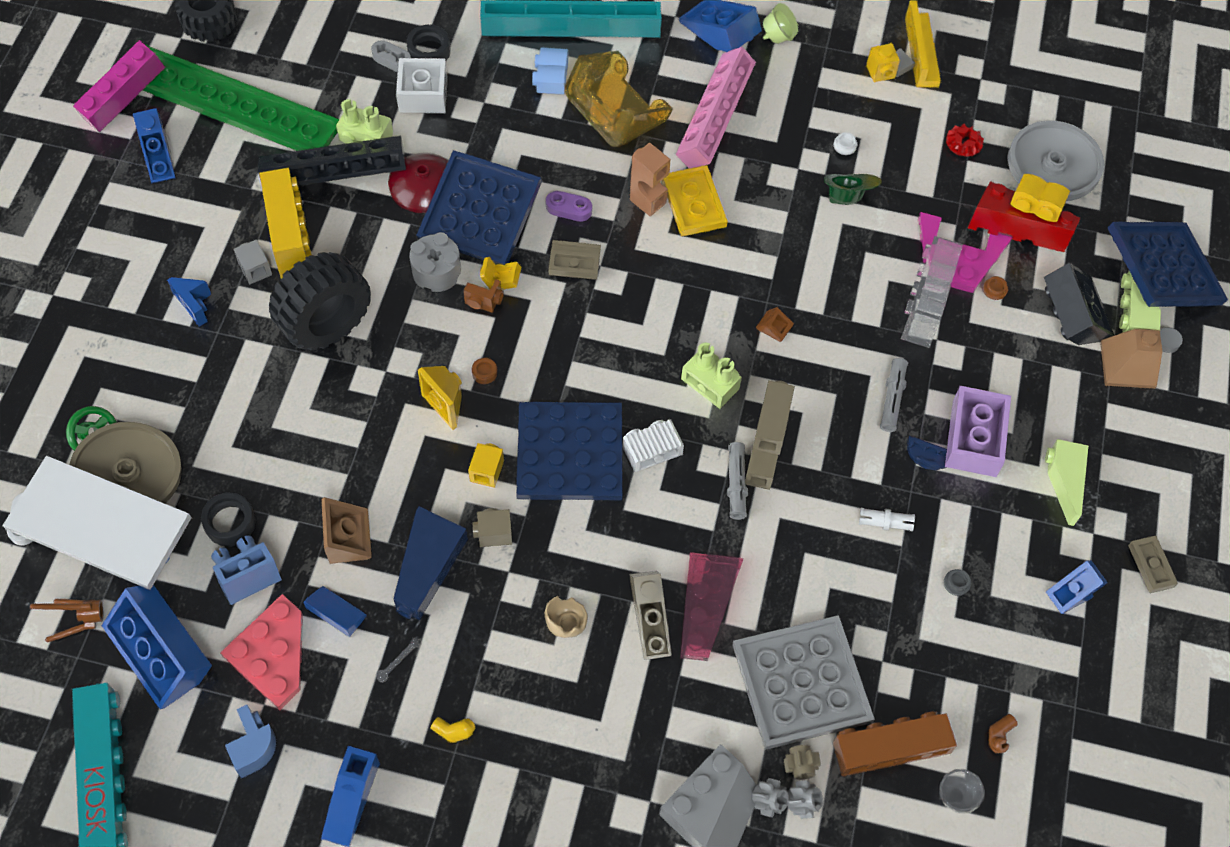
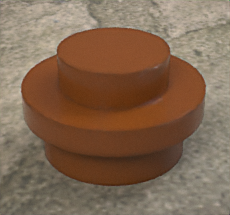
M999 276L991 277L985 281L983 292L990 299H1003L1008 292L1007 282Z

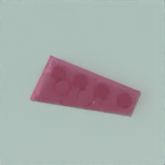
M690 552L680 658L708 661L744 558Z

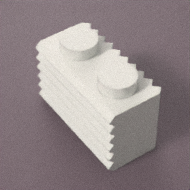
M670 419L667 421L658 420L643 430H631L623 437V450L634 472L683 455L684 445Z

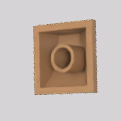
M1132 329L1100 342L1105 386L1153 389L1157 387L1163 352L1160 330Z

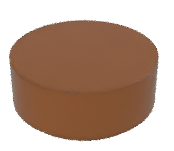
M489 358L476 360L472 365L473 379L480 384L493 382L497 377L495 362Z

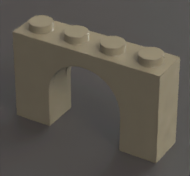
M768 380L746 474V485L767 490L771 488L795 389L793 385H788L783 381Z

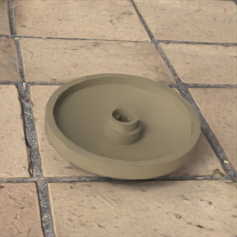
M138 422L114 423L92 432L77 446L69 464L164 504L170 500L177 490L182 471L179 452L173 441L159 429Z

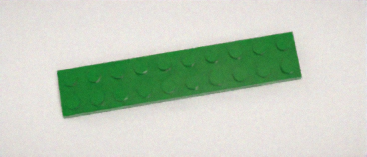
M147 46L157 55L165 68L142 91L295 151L329 146L338 133L336 125L339 119Z

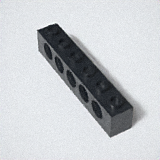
M400 135L259 156L258 173L289 168L291 177H296L298 186L406 170V159Z

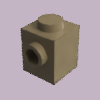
M488 508L482 512H477L478 522H473L474 538H479L480 547L512 545L510 509L498 510L496 508Z

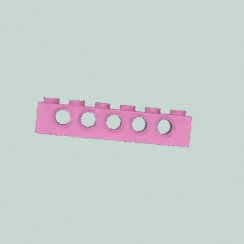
M743 47L722 54L678 148L676 155L689 169L711 163L756 62Z

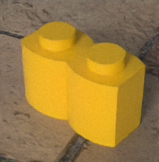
M1024 174L1014 193L1011 205L1020 211L1034 213L1041 219L1057 222L1070 190L1060 184L1046 182L1039 176Z

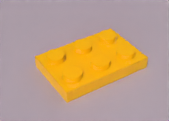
M707 165L670 172L662 180L663 185L668 189L667 198L681 236L727 227L728 221Z

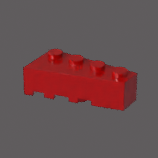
M989 182L977 205L968 229L977 230V227L988 229V234L997 236L1000 232L1011 235L1012 240L1021 242V240L1028 239L1032 240L1033 245L1065 252L1080 217L1062 210L1057 222H1051L1041 219L1034 213L1020 211L1011 205L1015 193L1014 190L1006 188L999 183Z

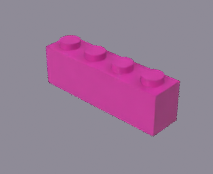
M138 41L73 107L86 122L100 133L165 67L152 50L141 41Z

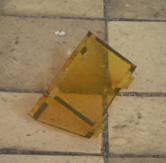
M619 51L579 55L565 86L566 96L612 147L623 146L667 121L673 108L664 99L654 100L651 106L644 101L625 80L629 65L626 58Z

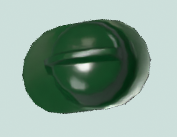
M830 174L824 177V182L829 185V201L833 204L852 205L863 197L865 190L881 185V179L871 174Z

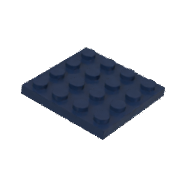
M453 150L416 236L420 239L440 232L445 233L448 238L455 242L460 253L484 260L485 257H490L496 265H505L509 263L542 184V179L535 175Z
M1113 222L1108 227L1113 241L1118 247L1148 307L1218 306L1228 301L1226 294L1186 222Z
M519 402L517 499L622 500V403Z

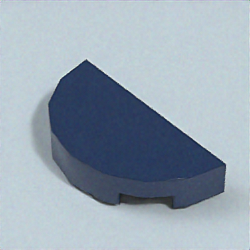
M909 435L907 450L917 465L929 470L947 468L945 467L946 448Z

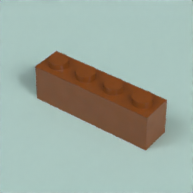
M928 712L921 715L920 719L910 720L909 717H903L893 721V724L883 726V723H874L868 725L866 730L856 731L855 728L842 730L836 736L833 747L841 775L847 776L948 755L954 751L957 743L947 713L937 715V712Z

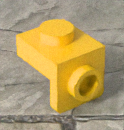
M485 257L483 266L480 269V277L490 290L496 279L501 281V290L517 288L521 266L518 262L496 265L490 257Z

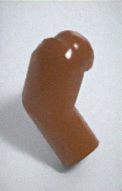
M1006 715L989 728V746L993 752L1005 753L1009 749V744L1006 743V733L1018 725L1013 715Z

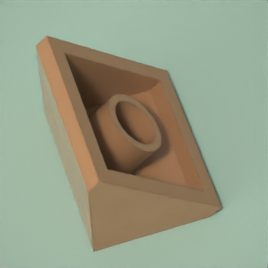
M326 497L321 499L324 550L329 563L370 559L371 544L368 509Z

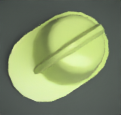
M783 3L777 4L772 12L763 20V27L766 32L763 39L770 38L775 44L787 40L792 41L798 32V24L793 12Z

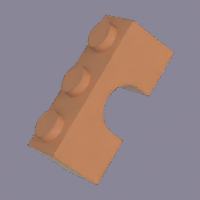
M649 142L643 148L637 149L632 156L630 201L651 217L667 203L668 189L660 182L670 173L671 159Z

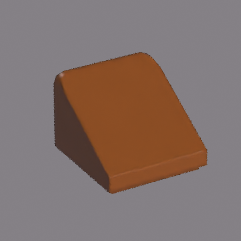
M776 307L765 313L756 328L760 332L781 342L794 323Z

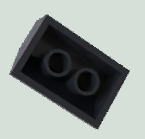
M1067 263L1044 276L1047 285L1045 291L1054 303L1053 312L1061 322L1062 327L1060 331L1067 341L1070 340L1077 345L1098 343L1115 336L1090 275L1071 263Z

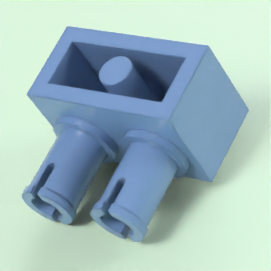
M244 536L248 545L244 543L242 538L238 540L237 547L241 553L234 557L230 556L226 548H219L223 557H220L217 550L211 555L212 560L216 564L212 568L230 605L281 581L275 561L264 542L256 545L252 536Z

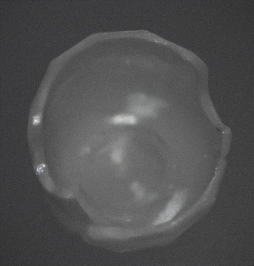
M954 769L944 775L939 786L943 804L957 814H969L977 810L984 799L985 790L980 778L966 769Z

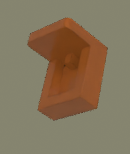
M497 279L491 290L468 282L464 288L465 304L474 309L493 312L496 304L500 305L504 296V291L501 290V281Z

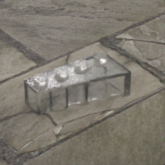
M934 236L931 245L926 244L922 255L926 262H921L916 276L920 277V280L914 282L910 294L914 296V299H909L904 314H907L908 318L901 336L902 340L930 348L943 314L963 244L938 236Z

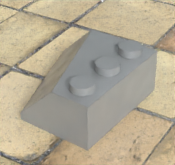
M720 744L661 806L660 816L692 847H737L755 806L752 794L757 785L743 764Z

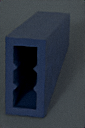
M420 506L415 513L393 598L397 612L408 619L414 617L418 620L422 618L468 540L466 528Z

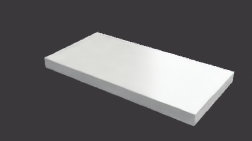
M46 456L4 522L3 527L8 531L150 590L192 517L189 513Z

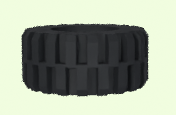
M322 252L318 253L317 256L310 255L305 257L306 260L302 262L298 261L290 271L287 270L283 274V278L280 281L278 280L274 286L275 291L271 292L269 302L270 317L286 338L297 348L317 350L318 347L322 349L329 347V344H335L341 341L340 338L349 335L351 330L360 324L362 316H365L367 313V306H370L371 301L370 286L345 256L338 253Z

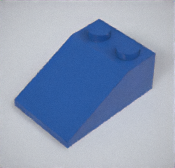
M703 0L679 18V22L716 50L725 52L740 48L762 31L756 7L725 0Z

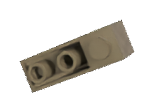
M650 571L630 574L633 603L644 660L672 656L661 573Z

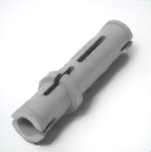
M902 358L893 359L890 377L886 380V387L888 389L882 422L880 424V428L886 432H894L897 429L896 425L902 391L906 388L905 374L908 362Z
M733 442L728 445L730 485L727 489V496L730 498V518L741 520L747 517L746 497L748 496V488L745 485V444Z

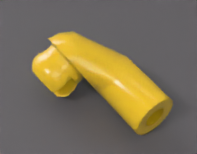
M437 717L431 725V730L447 741L454 743L469 738L475 730V724L470 719H463L450 725L440 717Z

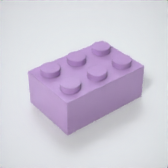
M964 386L959 387L952 404L945 467L997 477L1005 462L1011 404L1010 395Z

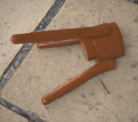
M54 599V603L30 605L31 609L76 610L78 621L84 622V624L46 637V642L58 640L86 629H96V622L103 621L102 600Z

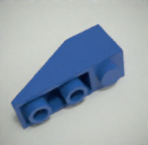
M151 109L133 113L151 183L176 178L158 110Z
M348 746L337 775L321 837L322 840L350 847L380 765L376 754Z

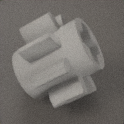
M768 778L767 783L760 781L752 794L754 807L761 810V814L773 817L774 812L781 814L789 802L787 788L780 786V781Z
M797 781L796 787L790 788L788 791L789 802L787 806L790 811L794 812V815H800L801 819L814 818V812H818L822 808L823 796L815 784H810L809 781Z

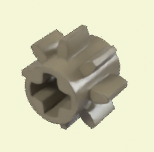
M798 745L790 748V754L786 755V759H784L786 773L793 772L794 779L796 780L813 778L816 775L815 770H819V766H821L819 752L812 753L809 745Z

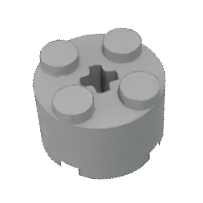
M440 232L422 237L411 244L410 263L412 275L419 287L423 289L424 287L429 288L433 292H441L450 289L456 284L457 278L461 273L459 249L453 240L448 238L445 233Z

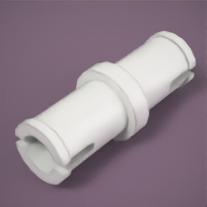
M861 508L860 515L870 516L871 518L860 517L859 525L883 527V530L894 528L913 531L914 529L913 524L903 523V521L915 522V514L891 512V509L878 511Z

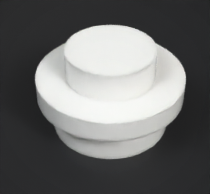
M847 132L839 134L834 140L835 150L843 155L854 153L857 148V141L854 135Z

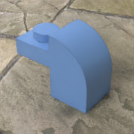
M248 705L236 709L247 735L225 745L234 768L241 778L263 768L272 758L276 747V738L269 724L264 726L258 711L252 713Z

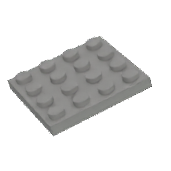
M839 615L733 641L734 652L765 750L870 724L875 720Z

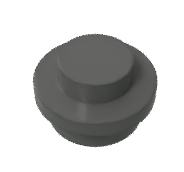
M961 569L951 570L944 577V587L952 595H965L971 588L969 575Z

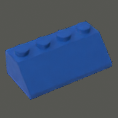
M140 585L125 588L101 625L160 710L166 708L199 685L212 666L154 585L150 590Z

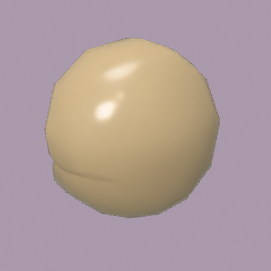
M556 596L546 605L545 620L548 629L555 636L571 638L578 636L585 630L588 614L585 607L575 601L573 597L561 600L559 596Z

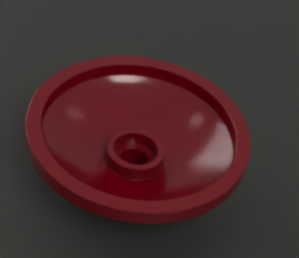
M417 153L405 157L406 170L390 172L388 187L391 197L399 206L412 212L426 213L449 160L433 153Z

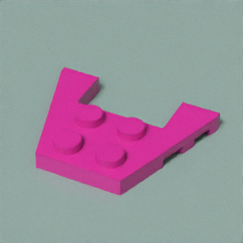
M921 212L918 224L921 229L920 239L923 245L922 255L925 279L974 293L991 267L1000 258L1002 252L1008 247L1012 237L1000 233L997 236L989 234L985 250L937 238L941 217Z

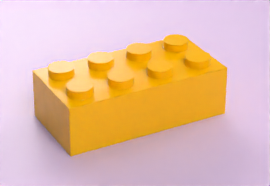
M289 168L259 173L273 254L281 279L287 270L290 271L294 267L295 263L298 261L302 262L306 260L305 257L312 255L309 248L308 232L305 226L306 220L302 210L301 194L296 177H291Z

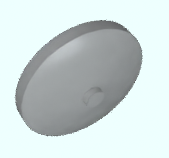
M1040 121L1024 127L1014 137L1008 152L1009 168L1018 183H1020L1024 174L1039 176L1046 182L1057 183L1069 189L1070 193L1067 201L1076 200L1089 194L1097 186L1104 171L1103 154L1096 141L1082 129L1061 121Z

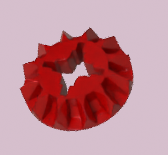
M963 124L961 127L955 125L952 130H949L946 142L954 153L961 156H973L981 151L984 138L981 137V131L974 130V126L968 128ZM967 136L969 140L962 144V138Z

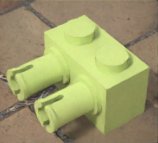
M346 99L342 102L343 115L336 125L339 141L346 144L392 137L393 127L391 118L379 115L377 107H374L373 112V106H367L363 110L357 108L354 100L352 104L351 99Z
M705 342L699 345L698 352L683 366L681 379L721 409L739 390L742 377L734 369L735 364L733 361L729 365L730 358L719 359L714 353V346L710 347V343Z

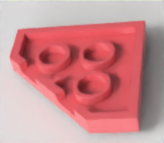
M283 594L220 652L226 661L279 710L301 690L300 663L302 661L301 632L303 614Z

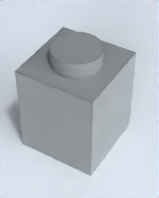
M257 239L234 248L237 261L249 285L272 275L268 260Z

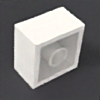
M399 58L396 91L399 113H445L447 91L446 60Z

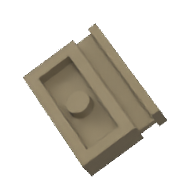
M553 240L549 275L597 279L601 245Z

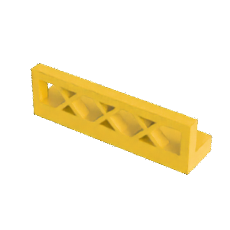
M910 0L905 22L911 58L915 62L913 69L916 87H939L941 80L929 13H919L917 0Z

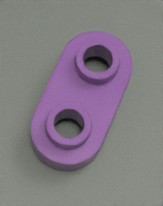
M553 191L546 197V210L554 216L575 221H585L592 215V202L583 196Z

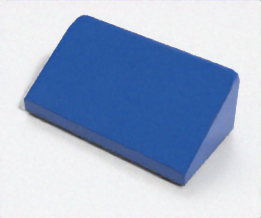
M324 586L304 601L306 609L349 638L367 616Z

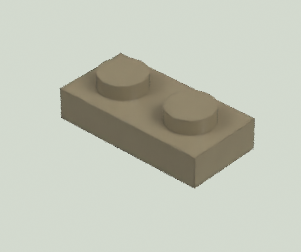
M1157 536L1131 541L1128 546L1149 594L1175 588L1178 582Z

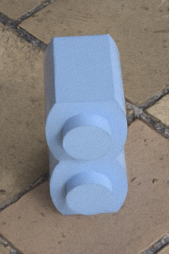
M541 48L540 54L535 55V68H538L537 72L533 71V85L537 86V93L564 94L568 70V49Z

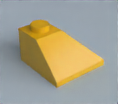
M445 366L421 367L418 369L422 396L449 427L454 430L457 428L462 398L460 386L462 382L455 372L451 373Z

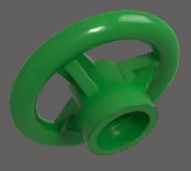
M88 406L78 410L72 415L67 424L66 437L70 447L75 451L79 445L76 441L75 433H77L78 438L82 441L89 435L88 431L90 428L96 431L107 423L109 425L117 423L115 417L108 410L98 406ZM98 414L101 416L96 422H83L80 425H76L85 415Z

